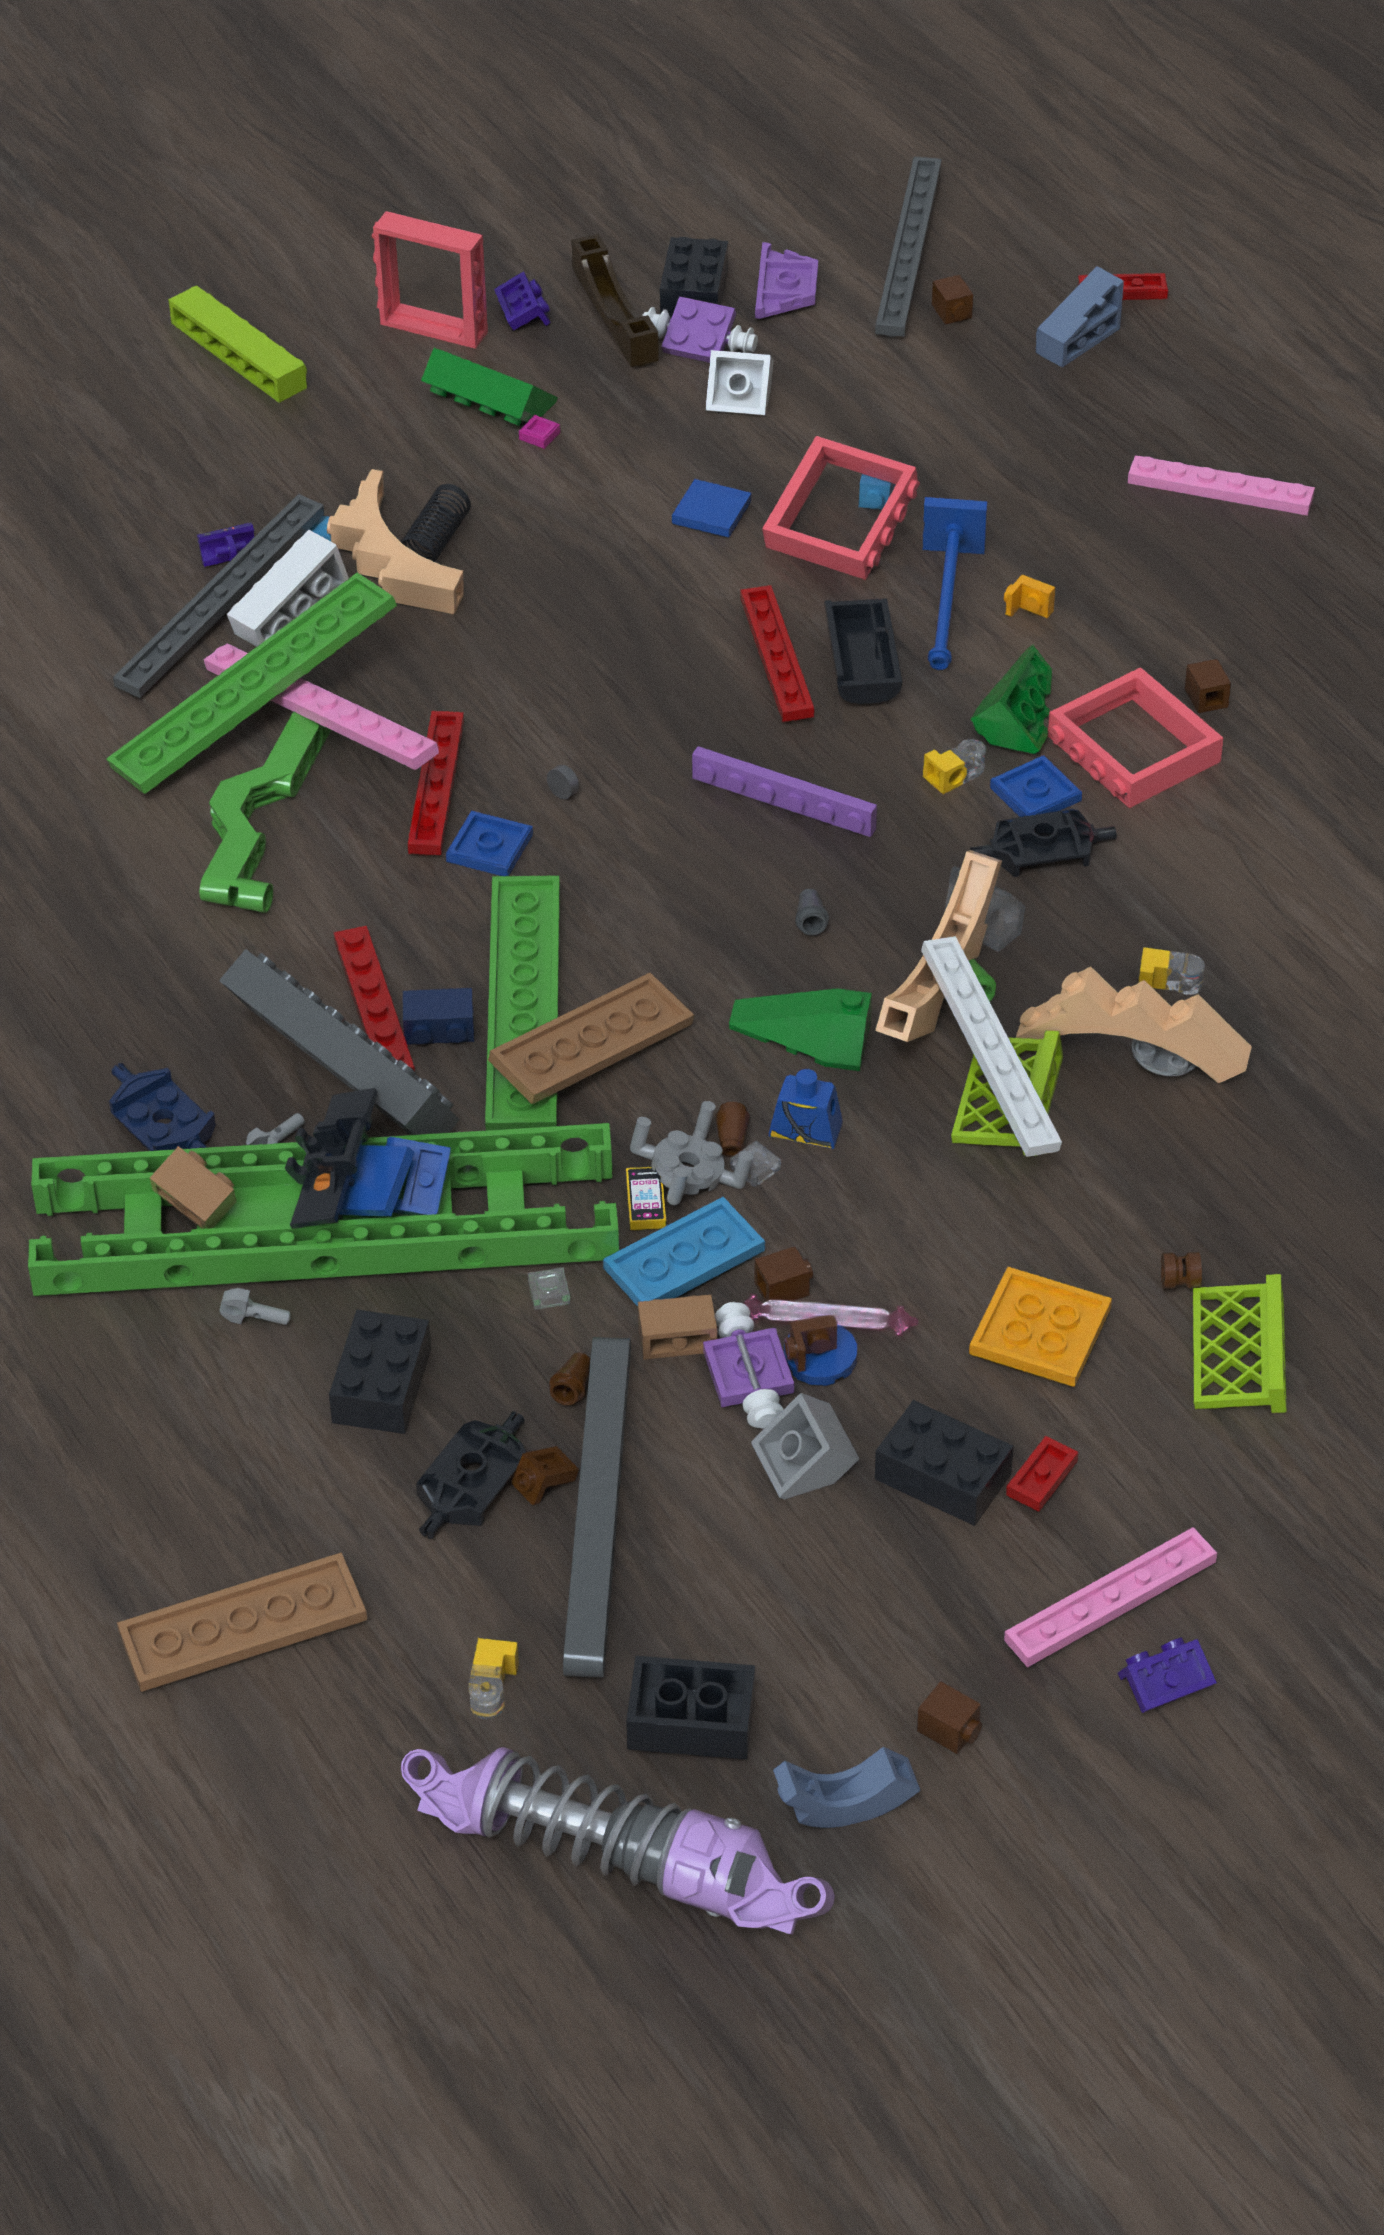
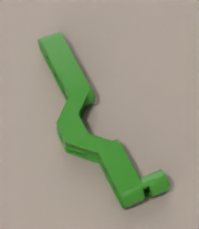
M293 711L264 766L220 782L209 805L211 807L210 815L213 818L212 826L221 837L222 842L202 877L199 890L202 901L237 906L242 909L262 913L269 911L274 894L273 885L271 883L251 880L264 855L266 837L264 833L256 832L248 820L254 809L287 797L296 796L331 729Z

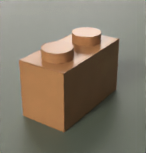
M178 1146L150 1177L152 1189L201 1229L214 1228L237 1202L233 1189L234 1184L221 1172L215 1175L205 1167L207 1163L192 1150L187 1153Z
M693 1295L638 1302V1328L643 1360L704 1354L703 1342L717 1339V1326L712 1296Z

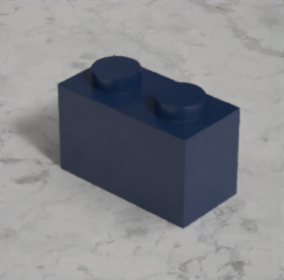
M472 988L403 991V1028L407 1045L474 1042Z

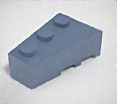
M1096 266L1037 328L1036 353L1063 368L1118 331L1121 323L1124 280Z

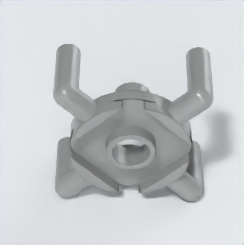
M710 1101L702 1103L692 1136L679 1130L671 1131L668 1137L660 1141L657 1146L646 1143L651 1125L650 1119L647 1117H639L637 1119L630 1150L635 1155L652 1160L653 1172L656 1170L661 1176L660 1182L669 1188L667 1201L671 1205L679 1204L683 1194H699L700 1189L710 1187L709 1191H711L719 1183L737 1189L743 1188L746 1184L753 1160L752 1153L741 1151L735 1171L731 1172L724 1169L721 1146L715 1142L706 1141L716 1107ZM682 1162L690 1163L694 1165V1167L685 1166L682 1164Z

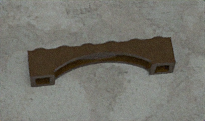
M595 234L571 240L572 269L631 367L643 366L647 363L659 361L658 330L648 315L639 316L627 300L612 267L608 248L600 235Z

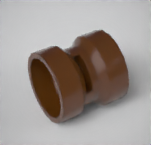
M1187 1252L1185 1256H1177L1175 1253L1161 1254L1160 1269L1163 1289H1175L1178 1285H1186L1188 1288H1201L1202 1264L1199 1252Z

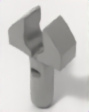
M296 1113L270 1132H263L256 1127L249 1132L246 1145L279 1143L305 1124V1120L301 1114Z
M236 1288L224 1292L219 1312L230 1322L241 1324L243 1318L251 1316L287 1325L291 1319L290 1311L253 1302L249 1298V1290Z

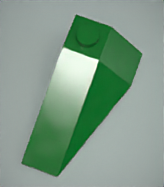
M1034 645L1029 646L979 704L970 719L977 733L984 736L989 744L1032 754L1040 751L1048 736V728L1044 726V719L1049 716V708L1045 705V698L1051 694L1052 668Z
M837 988L735 999L729 1021V1029L764 1043L774 1041L786 1046V1051L797 1055L798 1052L807 1054L815 1058V1063L825 1067L860 1071L871 1024L872 993Z

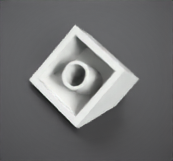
M711 350L706 411L765 416L771 392L774 360L771 355Z

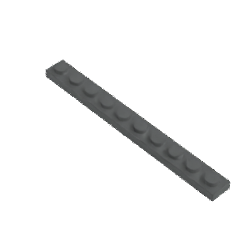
M915 156L913 158L876 320L875 334L890 337L905 336L940 177L942 159Z
M298 494L113 677L114 687L141 698L324 515V505Z

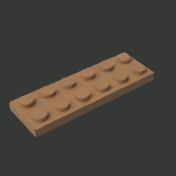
M648 973L490 1050L488 1061L531 1104H534L692 1025L694 1014L657 978Z
M341 1552L117 1622V1626L140 1691L143 1692L366 1621L367 1612Z

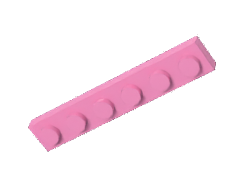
M1135 455L1128 473L1129 484L1307 516L1315 491V487L1304 486L1299 483L1293 484L1270 478L1248 476L1241 473L1220 471L1209 467H1198L1181 462H1170Z
M1192 1527L1006 1630L1004 1641L1028 1668L1216 1563L1217 1552Z

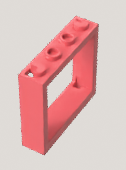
M386 211L378 222H375L371 235L375 246L373 262L376 264L375 286L378 288L377 308H379L380 325L476 349L488 333L483 235ZM396 238L460 254L463 319L400 303Z
M816 436L762 528L766 548L866 580L873 566H878L884 547L890 545L898 522L901 523L904 520L909 502L917 497L916 490L920 485V481L917 478L916 467ZM827 463L896 484L859 551L790 530L791 525Z
M1141 667L1049 712L1048 737L1054 744L1064 750L1074 762L1089 772L1094 780L1099 781L1128 808L1221 762L1223 737ZM1131 700L1187 746V748L1135 774L1130 773L1079 728V726Z

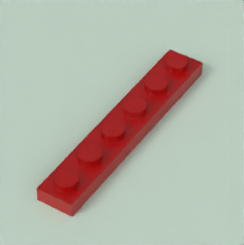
M772 586L740 589V599L782 721L814 717V705Z
M431 711L427 738L437 742L439 753L421 766L408 838V854H442L464 726V712Z
M367 925L333 932L334 942L364 1032L374 1043L377 1041L385 1047L396 1060H402L415 1071Z

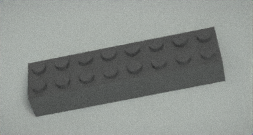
M245 949L219 980L247 1008L353 1091L376 1088L378 1094L374 1107L408 1134L449 1133L460 1120L450 1110L454 1104L444 1097L433 1084L425 1078L421 1079L417 1076L416 1072L402 1060H396L385 1047L377 1041L374 1043L364 1031L355 1024L351 1025L345 1020L346 1018L330 1005L328 1007L322 1003V1000L308 988L304 989L300 986V983L285 970L281 971L278 969L277 965L263 953L256 957Z

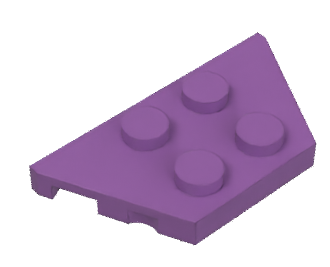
M762 242L755 318L760 319L815 305L818 260L808 256H800L796 252L787 249L784 251V254L771 250L770 243Z

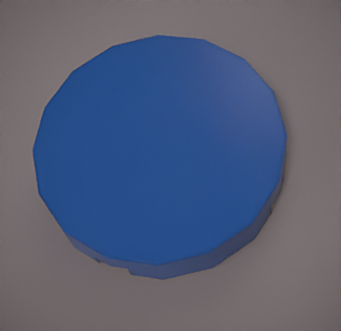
M837 1324V1349L818 1354H806L805 1371L797 1372L794 1359L788 1360L785 1344L784 1355L792 1375L799 1381L810 1385L827 1386L834 1384L836 1379L843 1376L845 1379L852 1373L857 1364V1343L847 1329Z

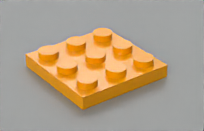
M1007 1267L969 1345V1354L1075 1387L1110 1312L1112 1298Z

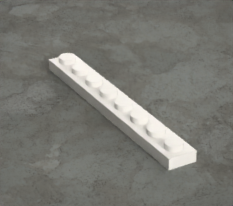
M956 936L924 941L921 951L1026 1157L1058 1152L1062 1141Z

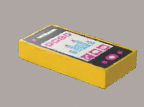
M652 1167L626 1168L630 1230L662 1229L666 1226L664 1188L660 1182L661 1176L656 1170L653 1172Z

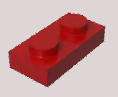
M1045 1436L1007 1485L1006 1496L1040 1512L1078 1462L1079 1452Z

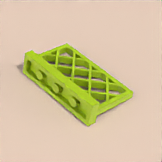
M1046 1030L1043 1039L1009 1038L1017 1056L1024 1051H1037L1036 1055L1025 1061L1019 1056L1018 1058L1028 1077H1030V1081L1048 1114L1063 1059L1060 1032ZM973 1055L951 1134L952 1143L1021 1147L1015 1134L1000 1133L998 1129L1009 1124L998 1100L990 1092L992 1089L989 1083L982 1084L977 1079L984 1073L975 1055ZM981 1096H984L989 1101L977 1109L970 1104ZM998 1109L1003 1116L989 1123L983 1117ZM975 1121L982 1126L974 1132L963 1131L964 1127Z
M1281 1274L1266 1275L1265 1284L1193 1288L1195 1409L1271 1405L1272 1413L1287 1412L1284 1296ZM1260 1297V1302L1250 1310L1239 1304L1244 1298ZM1217 1299L1223 1304L1211 1313L1202 1306V1300ZM1232 1309L1242 1317L1230 1326L1220 1318ZM1249 1322L1261 1329L1250 1339L1239 1332ZM1212 1324L1223 1331L1213 1341L1202 1334ZM1231 1337L1242 1344L1232 1354L1220 1347ZM1250 1350L1261 1357L1251 1367L1240 1361ZM1212 1353H1215L1223 1361L1212 1370L1202 1361ZM1231 1366L1243 1373L1232 1383L1221 1376ZM1252 1379L1262 1386V1392L1245 1393L1240 1388ZM1213 1381L1224 1388L1218 1395L1202 1396V1390Z

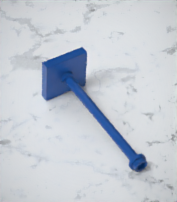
M925 497L923 550L945 551L935 648H932L928 653L930 666L936 670L946 669L952 660V654L947 649L958 552L985 553L987 501Z

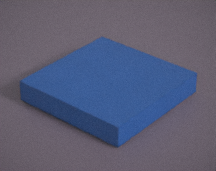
M694 479L672 514V524L729 538L751 503V493Z
M1044 755L990 779V788L1019 817L1057 812L1082 801V791Z
M471 811L446 852V862L499 876H509L533 836V826Z
M361 1145L357 1157L358 1169L352 1175L355 1181L353 1186H348L339 1215L391 1217L415 1152L408 1146Z

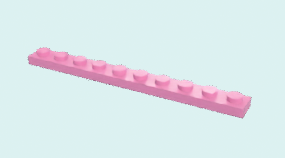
M227 643L217 648L214 653L203 660L208 671L220 675L248 653ZM299 678L287 687L284 692L270 700L414 770L439 753L437 742L302 678Z

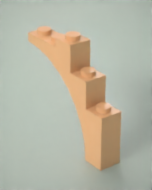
M371 469L366 480H362L360 483L357 498L352 499L349 506L340 504L335 515L329 517L327 533L331 534V542L336 544L338 549L352 551V558L356 560L357 572L361 575L378 578V586L391 594L396 603L455 614L464 595L463 571L440 565L418 555L403 545L390 532L379 510L384 497L383 471Z
M971 850L966 851L950 901L932 940L956 936L968 960L979 957L988 925L985 924V919L1002 860ZM924 955L906 981L895 992L884 998L875 1031L906 1042L935 1031L945 997Z
M1092 967L1079 973H1071L1062 983L1061 994L1054 995L1049 1001L1037 1007L1028 1008L1020 1017V1026L1016 1038L1043 1039L1047 1030L1059 1031L1060 1036L1079 1033L1125 1036L1154 1044L1181 1056L1198 1066L1217 1083L1224 1082L1245 1072L1252 1046L1199 994L1186 1000H1179L1171 1007L1145 980L1131 987L1126 986L1117 992Z

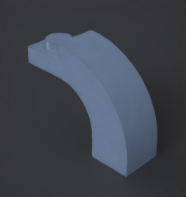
M885 1747L879 1749L859 1765L834 1774L812 1773L787 1761L782 1762L773 1769L779 1785L777 1790L780 1798L785 1804L794 1808L799 1823L812 1827H843L870 1820L895 1809L921 1791L909 1759Z

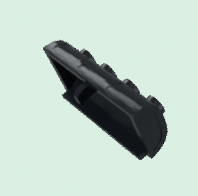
M887 598L836 602L826 600L824 608L839 695L844 700L856 704L880 703L894 698L901 690L902 677Z

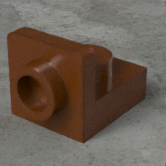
M834 1314L790 1322V1337L784 1338L787 1358L788 1360L794 1359L797 1372L805 1371L806 1354H818L837 1349V1323Z
M557 1446L526 1452L521 1456L512 1479V1485L532 1505L539 1504L546 1487L575 1481L579 1468Z

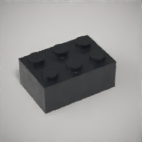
M688 237L670 238L660 285V314L665 309L668 311L670 318H672L679 297L721 305L728 273V241L691 239Z
M356 1310L329 1392L332 1423L400 1434L406 1433L431 1352L429 1320Z
M913 1400L876 1450L875 1480L975 1526L1012 1474L1014 1446Z
M635 1656L626 1720L627 1749L747 1760L755 1699V1665Z

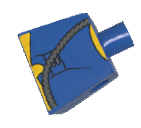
M802 1069L797 1072L796 1076H786L775 1107L769 1137L834 1149L843 1124L836 1086L830 1082L817 1080L816 1072L810 1069Z

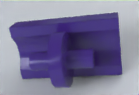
M250 522L198 534L197 538L204 567L231 561L254 538L253 524Z

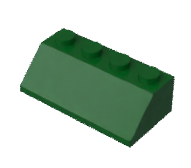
M435 347L432 350L421 379L422 382L431 385L430 392L445 398L447 393L456 395L454 401L471 407L472 402L480 405L479 411L494 417L497 412L505 414L503 420L517 426H521L522 421L527 423L534 415L542 417L558 399V397L534 385Z

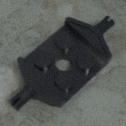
M1070 809L998 820L994 837L990 839V845L970 847V850L1002 860L1001 866L1013 877H1019L1020 867L1081 858L1083 866H1089L1093 844L1099 841L1116 840L1117 832L1114 825L1095 829L1094 825L1089 824L1079 810ZM1038 833H1046L1048 836H1039Z
M515 1411L511 1412L502 1426L499 1424L493 1426L477 1420L463 1424L416 1483L417 1496L431 1512L429 1518L419 1528L420 1533L424 1537L428 1536V1539H432L443 1523L447 1522L450 1524L483 1525L485 1522V1510L514 1475L522 1454L526 1453L522 1442L513 1436L525 1422L524 1417L520 1413L517 1415ZM473 1462L481 1464V1467L476 1470H466L463 1468V1465Z

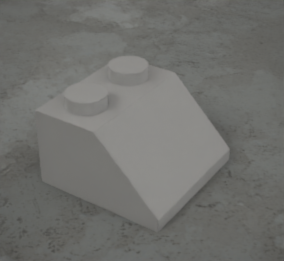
M800 1393L751 1441L779 1498L784 1500L834 1484L859 1460L831 1405L803 1393Z

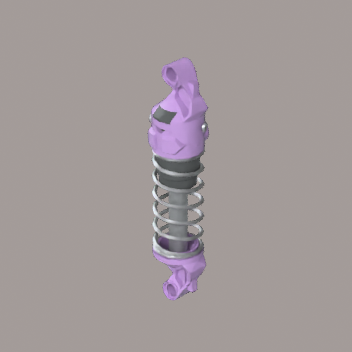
M505 1747L496 1749L472 1767L456 1774L452 1773L441 1755L427 1750L416 1749L410 1751L405 1755L401 1763L403 1778L421 1797L417 1811L439 1817L442 1823L455 1833L477 1834L490 1838L498 1834L506 1825L510 1815L518 1817L513 1835L517 1848L526 1842L534 1823L546 1826L542 1850L546 1857L556 1850L563 1832L576 1836L571 1860L575 1867L584 1861L591 1842L602 1845L603 1853L600 1869L604 1876L610 1874L614 1867L623 1869L625 1874L630 1876L633 1886L637 1885L641 1880L657 1885L662 1896L665 1895L667 1898L706 1910L707 1914L714 1917L724 1916L730 1918L738 1927L761 1929L770 1927L793 1935L798 1920L823 1915L831 1909L834 1903L835 1895L833 1888L823 1879L803 1877L783 1883L773 1868L759 1831L742 1825L735 1818L723 1819L696 1809L691 1810V1808L682 1812L676 1803L662 1808L654 1805L652 1799L647 1794L639 1795L632 1801L626 1802L623 1789L618 1784L608 1786L598 1794L596 1784L589 1775L580 1776L569 1785L567 1774L560 1765L550 1767L540 1775L536 1760L531 1756L521 1758L516 1751L514 1752ZM427 1758L431 1764V1772L425 1779L421 1780L417 1771L418 1765L423 1759ZM529 1764L532 1767V1787L521 1783L522 1765ZM554 1773L561 1777V1796L541 1790V1786L546 1779ZM586 1782L589 1785L591 1792L590 1806L569 1799L581 1783ZM615 1792L618 1795L619 1807L613 1813L598 1809L605 1797L610 1793ZM644 1801L647 1805L643 1806L639 1803ZM810 1885L817 1886L821 1894L819 1903L813 1908L807 1907L803 1899L804 1892Z

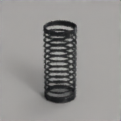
M442 484L437 487L419 516L411 525V528L401 540V543L407 547L408 542L409 547L415 553L426 559H432L431 561L435 562L470 511L471 501L468 495L456 485ZM442 490H450L459 494L464 499L466 507L457 496ZM447 494L453 496L462 504L464 512L461 509L460 505L451 498L438 495ZM438 498L450 500L456 506H458L461 513H459L453 505L449 504L446 501L438 500ZM440 503L447 504L448 506L453 508L456 513H453L450 509L444 507ZM410 540L417 547V549H419L423 553L432 555V557H427L418 553L412 547ZM414 540L418 541L426 549H429L431 553L421 549Z

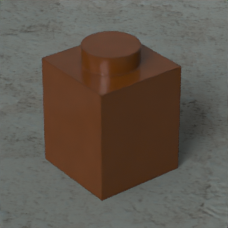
M960 275L935 280L932 286V306L945 325L971 319L973 293Z
M1218 659L1188 664L1185 691L1197 713L1228 708L1231 682Z
M795 1246L755 1259L754 1283L769 1309L809 1296L813 1270L808 1259H802Z
M940 1681L918 1708L917 1732L958 1754L967 1742L972 1744L980 1734L982 1729V1722H980L981 1704Z

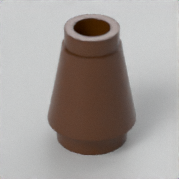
M726 1102L719 1107V1111L715 1114L720 1146L723 1150L722 1154L727 1157L739 1156L744 1145L751 1117L747 1112V1107L742 1103Z
M574 1353L551 1377L549 1382L550 1394L556 1402L562 1405H573L584 1397L591 1360L586 1354Z

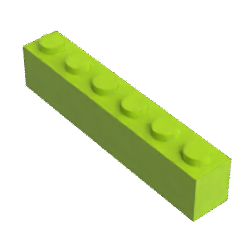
M196 285L168 299L171 324L278 403L307 389V369L302 360L294 357L284 347L279 346L268 338L265 333L260 332L250 325L247 320L242 319L231 311L229 307L217 301L211 294L206 293Z

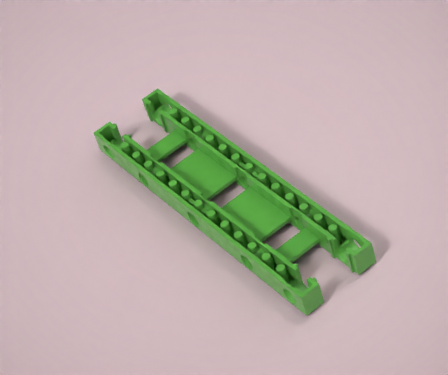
M609 1123L389 1136L451 1148L438 1214L411 1216L393 1212L391 1217L343 1215V1220H338V1223L294 1229L291 1228L290 1223L303 1185L298 1184L287 1173L285 1165L287 1159L292 1157L296 1159L299 1165L303 1166L307 1154L297 1142L183 1149L187 1153L192 1150L202 1157L207 1163L205 1167L215 1175L221 1172L228 1177L234 1184L233 1189L237 1202L214 1228L201 1229L197 1225V1229H191V1232L162 1234L161 1231L162 1206L172 1205L153 1191L150 1177L174 1150L32 1158L31 1186L37 1214L47 1213V1216H53V1213L92 1211L93 1213H98V1210L125 1209L124 1234L92 1235V1233H86V1236H81L83 1258H80V1260L58 1261L54 1255L51 1238L40 1236V1239H29L28 1269L33 1296L600 1261L619 1251L616 1203L605 1204V1201H599L600 1204H594L595 1224L592 1228L569 1229L566 1226L565 1206L554 1204V1207L525 1209L523 1184L552 1182V1185H557V1182L596 1179V1182H602V1179H612ZM388 1137L368 1138L367 1142L361 1145L386 1146ZM570 1138H581L588 1143L586 1148L577 1152H569L561 1147V1144ZM65 1169H77L83 1172L85 1176L79 1182L69 1183L61 1180L58 1174ZM408 1173L406 1175L398 1199L403 1200ZM487 1186L488 1211H485V1214L456 1216L455 1213H452L451 1188Z

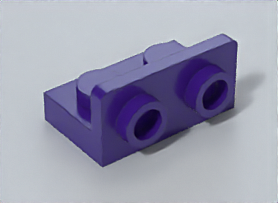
M524 271L494 289L507 322L513 331L529 323L537 316L540 317L545 326L551 323L547 315L551 310L542 296L543 291L536 279L530 281Z
M1181 1637L1160 1646L1162 1653L1150 1657L1148 1651H1144L1125 1660L1128 1666L1119 1671L1118 1676L1120 1680L1127 1678L1142 1713L1217 1683L1198 1639L1184 1643Z

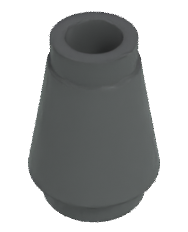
M805 889L800 893L795 918L797 927L807 935L820 934L829 922V915L819 893L814 889Z

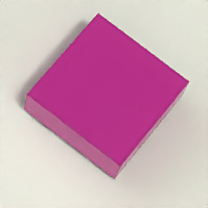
M534 415L519 430V440L545 449L560 434V424Z

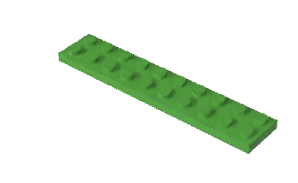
M357 572L106 758L110 767L142 793L146 794L176 770L182 768L200 752L209 748L216 740L233 730L251 714L260 710L263 705L275 696L284 692L287 687L303 675L308 674L326 658L335 654L338 649L350 640L359 636L362 631L378 619L383 618L390 610L397 606L394 597Z
M559 875L492 876L486 1131L557 1126V1092L531 1104L488 1061L490 1050L558 1018Z

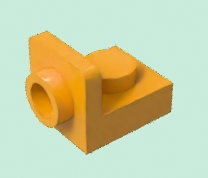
M1021 575L1013 585L1010 584L1004 593V602H1006L1005 615L1012 617L1019 608L1048 618L1054 611L1055 587Z

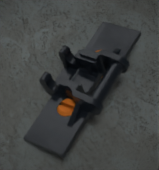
M376 1088L333 1095L324 1121L318 1122V1125L314 1128V1137L308 1135L304 1128L297 1129L295 1140L305 1150L307 1155L305 1156L303 1166L299 1165L296 1159L292 1157L287 1159L285 1165L287 1173L298 1184L303 1185L290 1223L292 1229L337 1222L348 1186H353L355 1181L352 1175L358 1169L357 1157L361 1144L367 1142L369 1137L366 1131L371 1128L373 1121L371 1114L378 1094Z

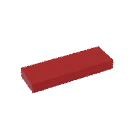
M1165 273L1113 274L1124 280L1122 300L1167 299L1168 297ZM1078 275V285L1088 275Z

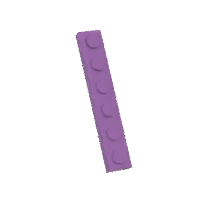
M699 746L692 754V779L871 837L876 830V804Z

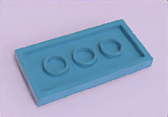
M721 1197L604 1258L603 1269L638 1307V1302L676 1298L765 1251V1240L724 1197Z

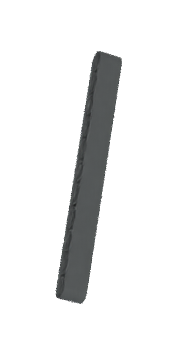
M593 1337L564 1644V1676L604 1678L631 1359L630 1338Z

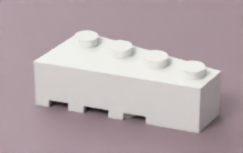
M308 530L280 560L275 562L263 578L256 582L252 589L227 614L234 634L257 647L348 580L349 577L337 545Z

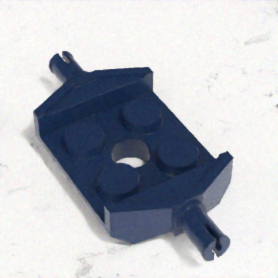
M123 1063L113 1067L112 1075L122 1085L109 1100L111 1113L149 1151L175 1150L178 1146L181 1149L208 1148L204 1142L210 1139L216 1126L215 1115L212 1111L206 1114L172 1081L171 1071L168 1068L135 1075ZM160 1119L172 1120L167 1124L157 1122Z

